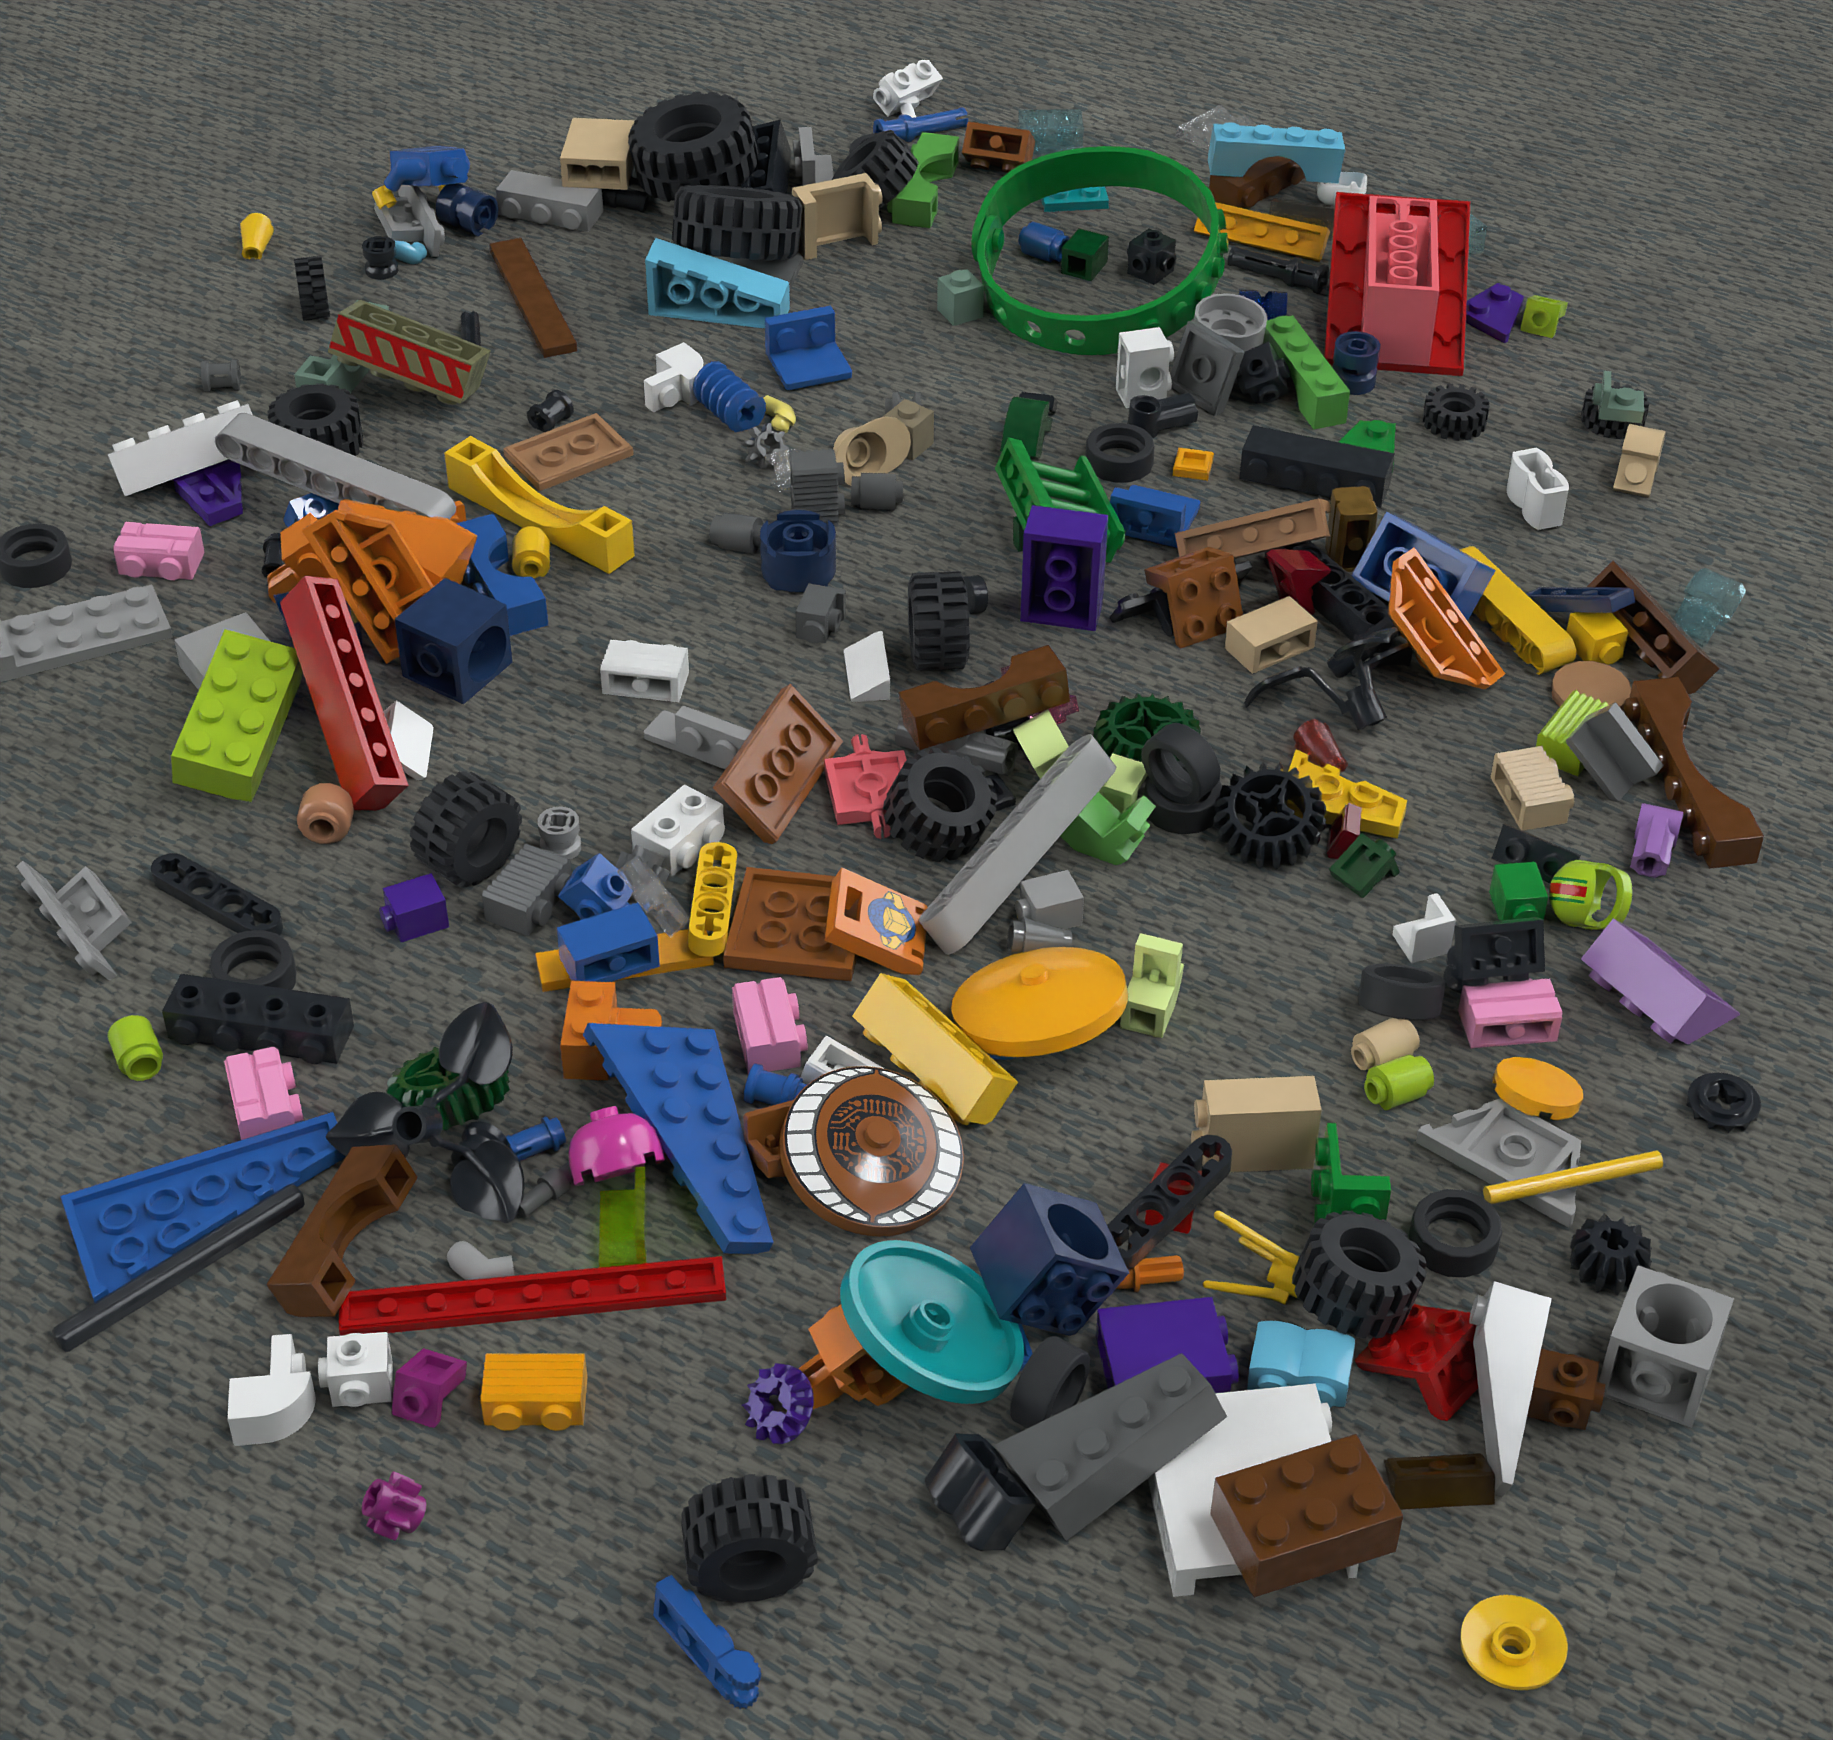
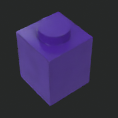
M432 873L383 888L385 906L379 908L380 916L386 931L394 930L400 942L449 928L446 900Z

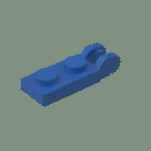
M672 1575L657 1582L653 1613L656 1620L725 1700H730L729 1704H733L734 1708L739 1707L740 1709L743 1707L747 1709L748 1706L752 1707L759 1696V1687H756V1685L758 1686L761 1680V1667L759 1668L758 1663L754 1662L753 1656L746 1651L734 1650V1644L729 1633L722 1626H715L703 1612L702 1605L693 1591L690 1589L684 1590Z

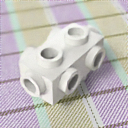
M920 60L917 64L911 63L903 70H897L895 74L891 72L885 75L879 82L880 87L874 90L873 99L887 117L901 111L902 114H907L914 118L916 117L914 109L919 105V101L932 96L943 78L929 60Z

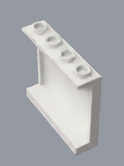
M1316 1383L1215 1393L1227 1418L1148 1478L1173 1597L1194 1595L1196 1579L1242 1575L1210 1515L1216 1477L1331 1442L1329 1435L1332 1431L1330 1407L1328 1403H1321ZM1359 1564L1346 1568L1348 1578H1356Z

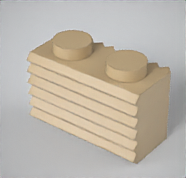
M1543 746L1495 753L1491 779L1520 830L1524 831L1567 823L1569 811L1574 806V794L1570 785L1562 783V778H1559L1556 761L1546 756Z

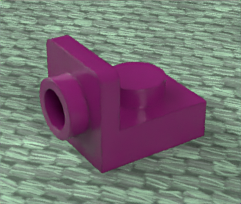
M425 1348L420 1350L396 1371L392 1415L435 1428L441 1420L443 1399L465 1380L467 1361Z

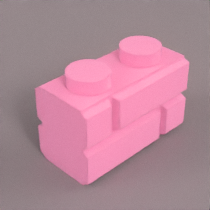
M125 522L121 530V536H118L114 544V555L119 575H128L134 578L146 576L165 578L167 580H192L205 553L200 528L189 526Z
M781 977L764 979L758 984L755 981L735 984L732 987L733 1013L748 1075L754 1064L763 1065L764 1070L768 1072L801 1067L800 1052L807 1051L808 1044L804 1024H795V1020L799 1019L796 993H787L785 982Z
M1529 978V980L1488 983L1481 986L1464 985L1462 987L1458 1011L1471 1048L1557 1041L1562 1021V1010L1557 997H1555V991L1550 978L1537 980Z
M269 1047L256 1050L252 1055L242 1053L226 1057L224 1063L241 1140L304 1120L299 1095H289L288 1090L296 1088L291 1062L281 1063L278 1049Z

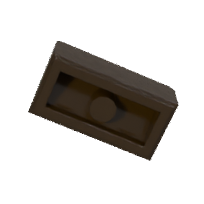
M1481 1453L1387 1458V1460H1384L1391 1495L1400 1510L1495 1505V1474Z

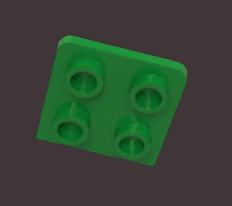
M1326 1123L1324 1138H1316L1315 1161L1316 1166H1320V1169H1312L1311 1195L1312 1197H1319V1201H1321V1204H1315L1314 1225L1320 1218L1325 1219L1329 1213L1336 1212L1342 1215L1343 1211H1353L1360 1215L1364 1212L1373 1215L1376 1219L1386 1220L1391 1195L1390 1176L1342 1175L1337 1124Z

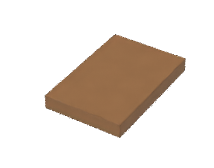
M597 413L503 448L504 456L539 491L634 455L633 447Z

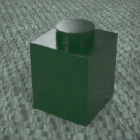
M1079 228L1062 247L1061 273L1092 281L1108 262L1109 236Z

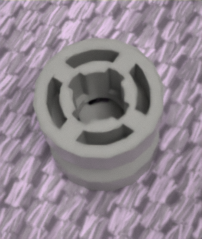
M552 807L542 812L538 817V833L541 837L540 849L568 859H573L580 853L581 838L578 835L580 827L577 813L567 807Z

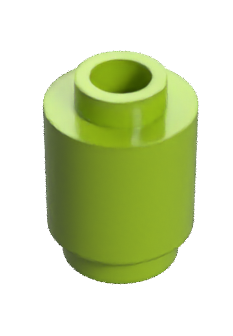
M131 1015L119 1019L110 1027L107 1037L120 1071L135 1081H144L155 1076L161 1069L163 1053L150 1021L143 1016Z
M1405 1055L1370 1068L1367 1072L1364 1089L1368 1099L1373 1104H1380L1384 1110H1389L1424 1097L1427 1090H1430L1434 1085V1074L1429 1062L1424 1057Z

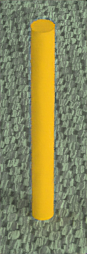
M1656 1150L1485 1186L1483 1188L1484 1199L1490 1204L1501 1203L1661 1169L1663 1167V1158L1661 1153Z

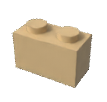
M1288 596L1227 621L1225 649L1253 674L1314 648L1318 621Z

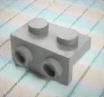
M799 127V140H793L795 176L801 177L802 186L832 180L834 175L831 155H815L812 128Z

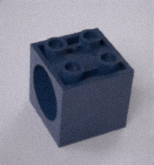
M447 578L440 581L395 618L402 676L461 704H465L513 663L507 605Z
M1024 1183L970 1246L999 1319L1068 1336L1075 1335L1085 1325L1089 1318L1129 1274L1096 1202Z

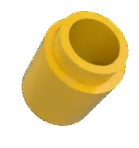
M524 527L513 538L512 568L517 576L544 577L550 569V541L544 531L538 527Z

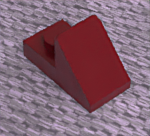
M1271 549L1266 554L1279 599L1290 596L1309 614L1313 615L1315 609L1311 598L1313 596L1311 587L1331 572L1330 568L1309 551Z

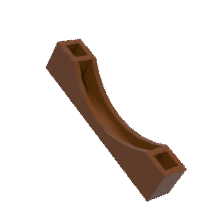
M1679 676L1633 681L1630 698L1625 700V715L1630 721L1635 722L1640 735L1664 765L1657 774L1661 773L1665 781L1664 787L1667 799L1669 801L1675 800L1679 808L1678 811L1683 812L1681 826L1689 828L1693 836L1692 843L1696 855H1703L1709 869L1757 863L1764 835L1748 807L1732 800L1715 788L1699 773L1688 756L1683 743V733L1687 726L1692 701Z

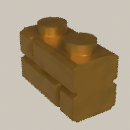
M1365 486L1335 488L1332 490L1331 512L1329 513L1328 520L1330 537H1326L1325 548L1328 556L1346 572L1355 570L1375 534L1378 511L1374 501H1372L1373 497L1370 489Z

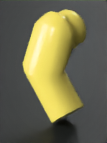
M769 395L763 398L766 403L765 413L774 417L771 421L772 427L780 432H788L790 425L793 426L796 422L792 407Z

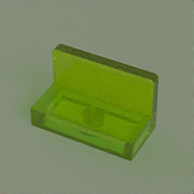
M645 1166L635 1167L634 1190L600 1191L599 1268L647 1263V1186Z

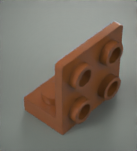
M1206 547L1144 569L1147 584L1160 588L1163 592L1167 593L1175 643L1179 648H1184L1226 633L1227 621L1243 615L1233 554L1212 547Z

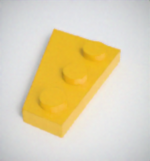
M1297 749L1295 750L1288 772L1297 767L1299 779L1310 775L1312 788L1319 787L1322 793L1321 801H1324V804H1326V815L1324 816L1326 824L1332 825L1344 806L1351 803L1362 808L1360 831L1398 839L1406 813V799L1367 781L1352 782L1340 776V769L1329 764L1322 768L1309 762L1307 754ZM1288 800L1287 807L1294 810V815L1303 818L1300 809Z

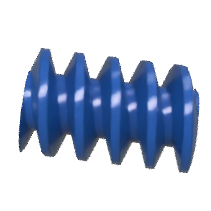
M714 361L706 364L698 372L693 384L696 399L704 404L720 421L725 423L729 429L734 432H740L760 424L766 412V403L763 397H759L755 390L744 383L726 365L719 361Z

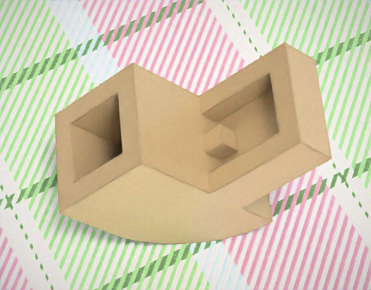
M1629 424L1613 491L1650 497L1666 431Z

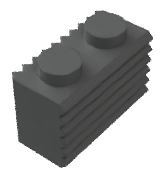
M831 448L820 451L816 449L814 451L807 450L806 452L801 450L799 452L792 451L790 453L791 510L815 512L820 514L821 521L828 524L829 520L833 523L834 527H838V515L845 514L844 493H838V485L845 484L843 462H836L835 451Z
M525 843L523 849L520 848L519 854H515L510 864H507L506 868L502 869L501 874L497 875L496 880H493L492 884L488 885L487 890L483 891L482 900L485 920L529 936L538 925L544 926L550 919L552 908L560 900L558 895L572 875L571 859Z

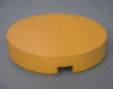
M1512 1057L1503 1059L1497 1065L1492 1078V1083L1497 1084L1495 1091L1499 1097L1511 1107L1530 1116L1539 1117L1542 1111L1552 1113L1550 1117L1552 1120L1571 1118L1579 1111L1583 1100V1089L1573 1077L1549 1063L1532 1058Z

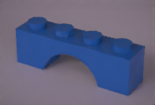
M489 514L456 523L478 536L463 579L466 584L473 583L474 591L507 605L510 636L547 626L546 598L534 578L511 576L497 570L509 561L506 533L495 515Z

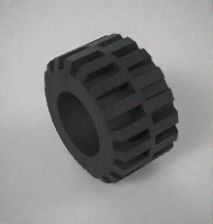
M887 130L875 134L852 151L840 164L832 180L867 173L875 185H879L881 189L882 204L879 205L880 209L896 197L910 182L919 162L894 131Z
M322 383L301 385V387L291 388L287 390V393L278 395L276 401H272L269 405L268 421L354 456H357L360 453L359 448L363 447L359 405L356 397L350 395V391L346 389H339V386L324 385Z
M960 571L912 573L908 582L909 642L912 662L917 671L964 669L967 664L970 648L969 609L966 584Z
M931 748L929 753L922 750L917 752L914 758L909 757L886 794L887 797L883 805V809L887 811L884 815L885 823L892 825L890 833L893 838H900L903 841L901 846L907 851L910 848L915 850V856L922 859L926 855L931 856L934 862H941L944 856L951 861L957 859L961 852L963 854L970 852L980 840L997 809L994 807L997 802V794L991 791L994 784L991 778L983 776L985 770L980 765L975 767L971 763V758L966 755L963 758L957 756V751L950 749L946 753H942L940 748ZM928 798L944 803L952 812L938 808Z
M461 771L456 776L451 774L444 779L442 784L438 783L434 786L429 796H426L421 802L422 806L416 812L413 819L415 823L410 830V837L413 838L410 842V847L415 852L414 857L451 883L460 887H468L470 884L475 886L481 883L484 878H489L498 868H501L509 854L513 852L514 844L521 832L519 829L522 823V815L519 814L521 807L513 796L477 773Z
M1343 1211L1342 1215L1336 1212L1329 1213L1325 1219L1320 1218L1315 1222L1314 1227L1311 1229L1292 1276V1284L1296 1286L1294 1292L1297 1299L1305 1301L1303 1307L1308 1313L1318 1316L1317 1320L1325 1326L1329 1324L1340 1333L1346 1335L1349 1332L1358 1338H1366L1367 1335H1371L1374 1338L1385 1337L1386 1332L1393 1334L1399 1330L1401 1325H1404L1426 1278L1427 1271L1424 1269L1427 1264L1425 1257L1419 1254L1421 1249L1415 1242L1407 1239L1408 1234L1401 1229L1391 1226L1392 1223L1384 1219H1376L1373 1215L1364 1212L1361 1215L1353 1211Z
M755 1474L743 1475V1477L739 1478L730 1477L722 1479L721 1483L710 1484L702 1489L701 1494L693 1495L688 1501L689 1506L683 1508L681 1526L688 1580L691 1586H696L697 1592L704 1596L712 1595L713 1600L721 1602L727 1600L733 1601V1603L762 1601L771 1597L782 1596L786 1594V1591L798 1588L803 1584V1579L809 1578L814 1572V1565L817 1564L818 1555L810 1502L806 1498V1492L801 1487H795L794 1482L790 1480H777V1476H755Z

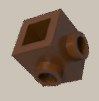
M1541 1349L1527 1417L1551 1422L1561 1427L1586 1430L1590 1411L1600 1413L1606 1384L1596 1382L1599 1361L1582 1358L1574 1354H1563Z

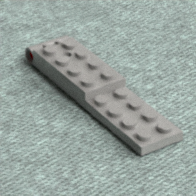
M153 586L133 587L127 591L107 596H96L90 600L66 606L60 605L29 615H18L4 621L0 620V682L173 638L171 627Z

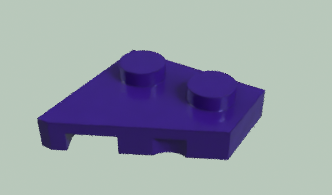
M1496 283L1467 301L1466 323L1506 343L1523 306L1524 296L1511 290L1506 285Z
M227 459L173 479L175 491L209 526L243 514L241 467L239 463Z

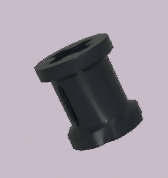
M552 390L547 394L544 402L530 407L527 411V419L533 428L547 432L552 430L555 424L562 418L568 419L571 417L574 407L570 398L563 391Z

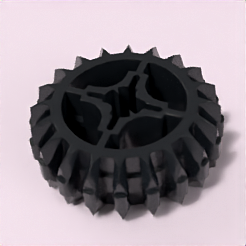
M1264 762L1260 765L1259 771L1256 772L1246 766L1244 778L1232 774L1230 786L1222 785L1220 798L1215 801L1214 809L1216 816H1214V826L1218 830V839L1221 841V844L1227 843V851L1230 853V856L1240 853V860L1243 864H1246L1254 857L1256 858V866L1259 869L1265 865V860L1272 861V865L1276 870L1280 867L1281 860L1284 859L1294 866L1297 861V854L1307 858L1310 854L1311 846H1318L1321 833L1325 830L1326 819L1324 816L1326 815V804H1324V801H1321L1322 793L1319 787L1312 788L1310 775L1299 779L1297 767H1294L1287 773L1283 771L1281 762L1277 764L1275 770L1268 769ZM1288 800L1300 809L1303 818L1294 815V810L1287 807ZM1238 813L1246 816V821L1253 824L1252 831L1246 829L1237 818Z

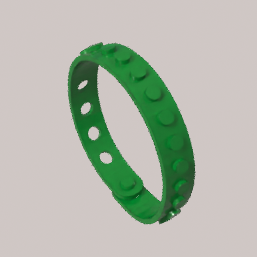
M1100 146L1069 149L1047 154L1021 164L1008 172L995 183L985 197L973 226L971 246L973 258L979 264L988 308L995 319L1011 333L1046 349L1062 353L1106 355L1118 353L1119 333L1160 327L1165 338L1187 325L1188 321L1194 319L1196 305L1203 298L1214 293L1217 283L1223 275L1225 266L1223 254L1228 253V234L1220 232V230L1226 229L1223 210H1217L1211 190L1190 169L1167 156L1152 151L1129 147ZM1105 186L1150 190L1168 196L1190 209L1210 233L1208 244L1198 264L1178 286L1152 302L1121 312L1101 315H1069L1043 311L1023 304L1009 296L992 278L1004 245L1002 227L1027 205L1060 192ZM1027 321L1035 323L1040 328L1041 333L1033 330ZM1078 330L1084 334L1085 338L1082 340L1072 339L1066 334V331Z

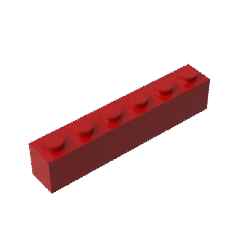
M304 576L284 597L280 605L340 785L350 794L354 810L376 811L384 809L409 785L338 579Z

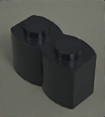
M955 1433L925 1478L926 1486L932 1494L933 1503L941 1511L953 1515L963 1541L979 1551L1005 1550L1036 1505L1032 1493L1025 1484L1007 1469L1006 1463L999 1452L979 1434Z

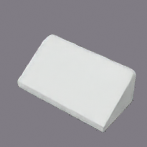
M878 631L844 649L851 702L890 700V676L883 632Z

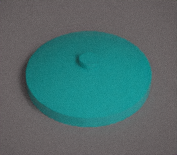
M887 1240L864 1248L845 1272L840 1287V1299L844 1316L850 1329L862 1347L880 1366L913 1389L948 1402L961 1404L982 1403L1002 1394L1021 1369L1024 1359V1343L1018 1323L999 1319L983 1278L954 1257L923 1244L910 1241Z

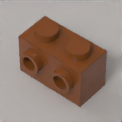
M968 122L962 154L967 162H971L970 166L973 168L989 170V166L992 165L1002 167L1001 171L1008 173L1021 164L1032 160L1036 141L1029 130Z

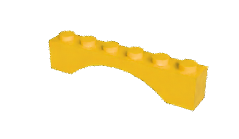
M472 436L444 452L448 487L458 494L522 528L527 526L540 528L547 535L550 543L608 574L635 556L631 519L606 506L595 510H576L549 500L523 481L507 464L497 449Z

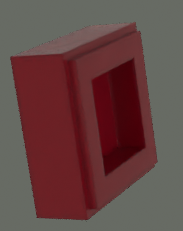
M1348 803L1330 826L1327 845L1329 858L1339 859L1359 837L1361 807Z

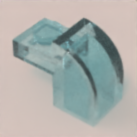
M1702 568L1684 590L1686 597L1677 611L1674 620L1697 645L1704 648L1719 622L1728 623L1731 620L1746 591L1742 583L1708 568Z

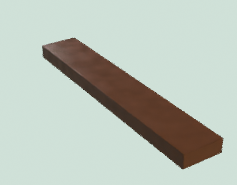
M522 238L490 243V253L543 357L547 358L577 352V342Z

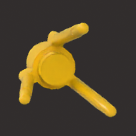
M1216 1211L1214 1213L1216 1220L1241 1235L1238 1239L1240 1244L1273 1262L1267 1276V1281L1273 1283L1274 1288L1210 1280L1204 1281L1203 1287L1222 1292L1269 1298L1284 1305L1289 1296L1297 1298L1294 1292L1296 1286L1292 1284V1276L1300 1256L1284 1250L1225 1213Z

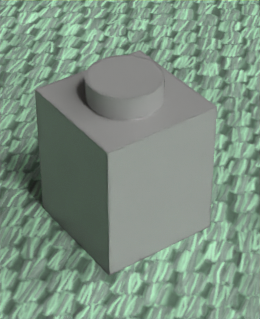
M1069 870L1021 881L1020 899L1015 901V910L1019 921L1024 917L1064 930L1082 925L1084 897Z

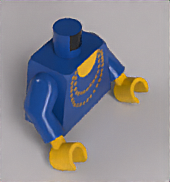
M448 146L390 151L391 171L384 180V186L375 189L372 195L379 209H382L385 205L387 208H391L397 203L392 191H398L401 185L438 186L439 191H441L447 184L465 183L470 169V162L466 156V151L464 148Z

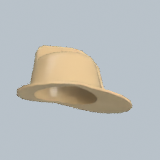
M887 416L874 419L860 427H853L843 431L837 437L833 450L835 451L836 462H843L845 483L851 486L852 476H861V473H888L901 465L909 453L911 445L910 432L903 422L897 418Z

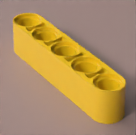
M1468 546L1459 549L1496 570L1473 610V613L1482 621L1486 620L1493 627L1491 630L1503 642H1509L1516 649L1514 652L1527 665L1532 664L1539 671L1537 672L1538 675L1574 662L1576 658L1575 644L1571 636L1476 547Z

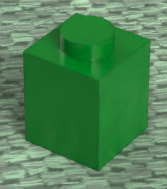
M1536 862L1495 864L1489 893L1499 921L1537 917L1544 921L1548 894Z

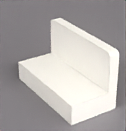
M396 700L383 712L403 771L415 780H422L427 776L433 726Z

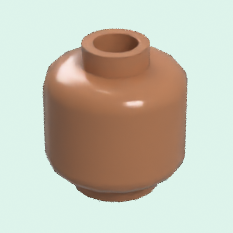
M319 783L311 786L303 794L297 814L298 828L303 836L319 844H331L341 841L349 832L354 814L350 794L342 787L331 783Z

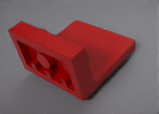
M1413 1304L1404 1325H1401L1399 1330L1393 1334L1386 1332L1385 1337L1372 1338L1368 1346L1355 1358V1363L1364 1371L1416 1379L1430 1414L1439 1420L1448 1421L1478 1389L1473 1346L1477 1325L1469 1323L1470 1312Z

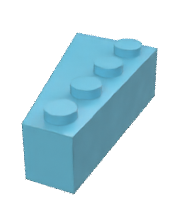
M655 238L645 259L649 315L765 328V318L788 314L790 309L788 281Z

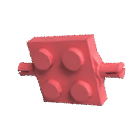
M861 734L860 744L859 736L855 735L851 739L854 753L845 757L824 759V772L837 825L871 821L875 837L881 839L882 828L884 838H887L891 834V827L885 823L884 815L887 811L883 809V805L887 797L886 794L907 761L904 750L890 752L871 751L867 736Z

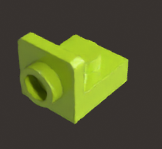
M1538 295L1529 297L1520 330L1553 338L1559 318L1565 316L1568 302Z

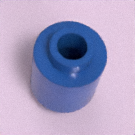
M1031 222L1028 226L1022 228L1018 243L1023 254L1050 263L1053 260L1061 262L1062 247L1069 240V237L1065 236L1061 230L1037 222Z

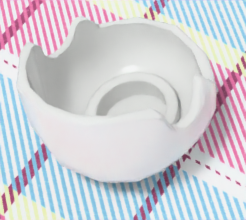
M1341 172L1339 183L1324 184L1323 182H1318L1317 196L1325 205L1335 209L1336 192L1366 194L1367 175L1359 172Z

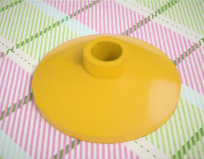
M1499 1595L1487 1598L1477 1603L1467 1613L1462 1624L1460 1643L1467 1662L1482 1678L1499 1687L1511 1690H1531L1542 1687L1555 1679L1565 1664L1568 1643L1562 1625L1547 1608L1528 1598L1515 1595ZM1514 1646L1521 1654H1511L1505 1651L1503 1647Z

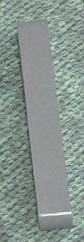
M239 413L215 437V445L218 451L227 459L340 504L341 500L348 499L380 505L385 509L400 512L406 510L416 512V515L448 518L449 520L456 512V505L453 499L440 489L248 413Z
M1091 734L1079 738L1064 751L920 916V924L945 954L949 955L958 951L973 938L1116 771V765Z

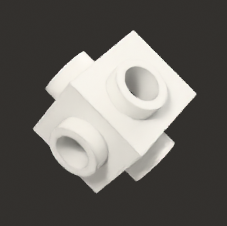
M387 1332L351 1333L344 1336L327 1338V1357L319 1358L318 1375L320 1387H329L332 1407H358L364 1404L392 1402L393 1361Z

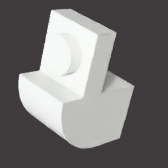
M684 342L656 354L657 374L644 380L645 406L652 412H656L665 407H672L680 400H683L690 406L697 403L698 400L694 395L693 384L698 372L703 368V359L700 354Z
M292 1334L272 1336L270 1375L230 1379L228 1423L234 1446L270 1443L284 1439L299 1430L310 1418L316 1402L311 1373L306 1372L304 1353L295 1352Z

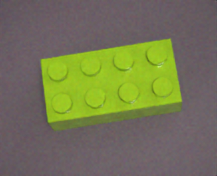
M224 629L172 752V783L230 799L252 802L302 680V668L295 648Z

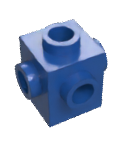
M598 853L575 868L558 897L574 910L581 919H586L630 905L627 901L636 886L618 868Z

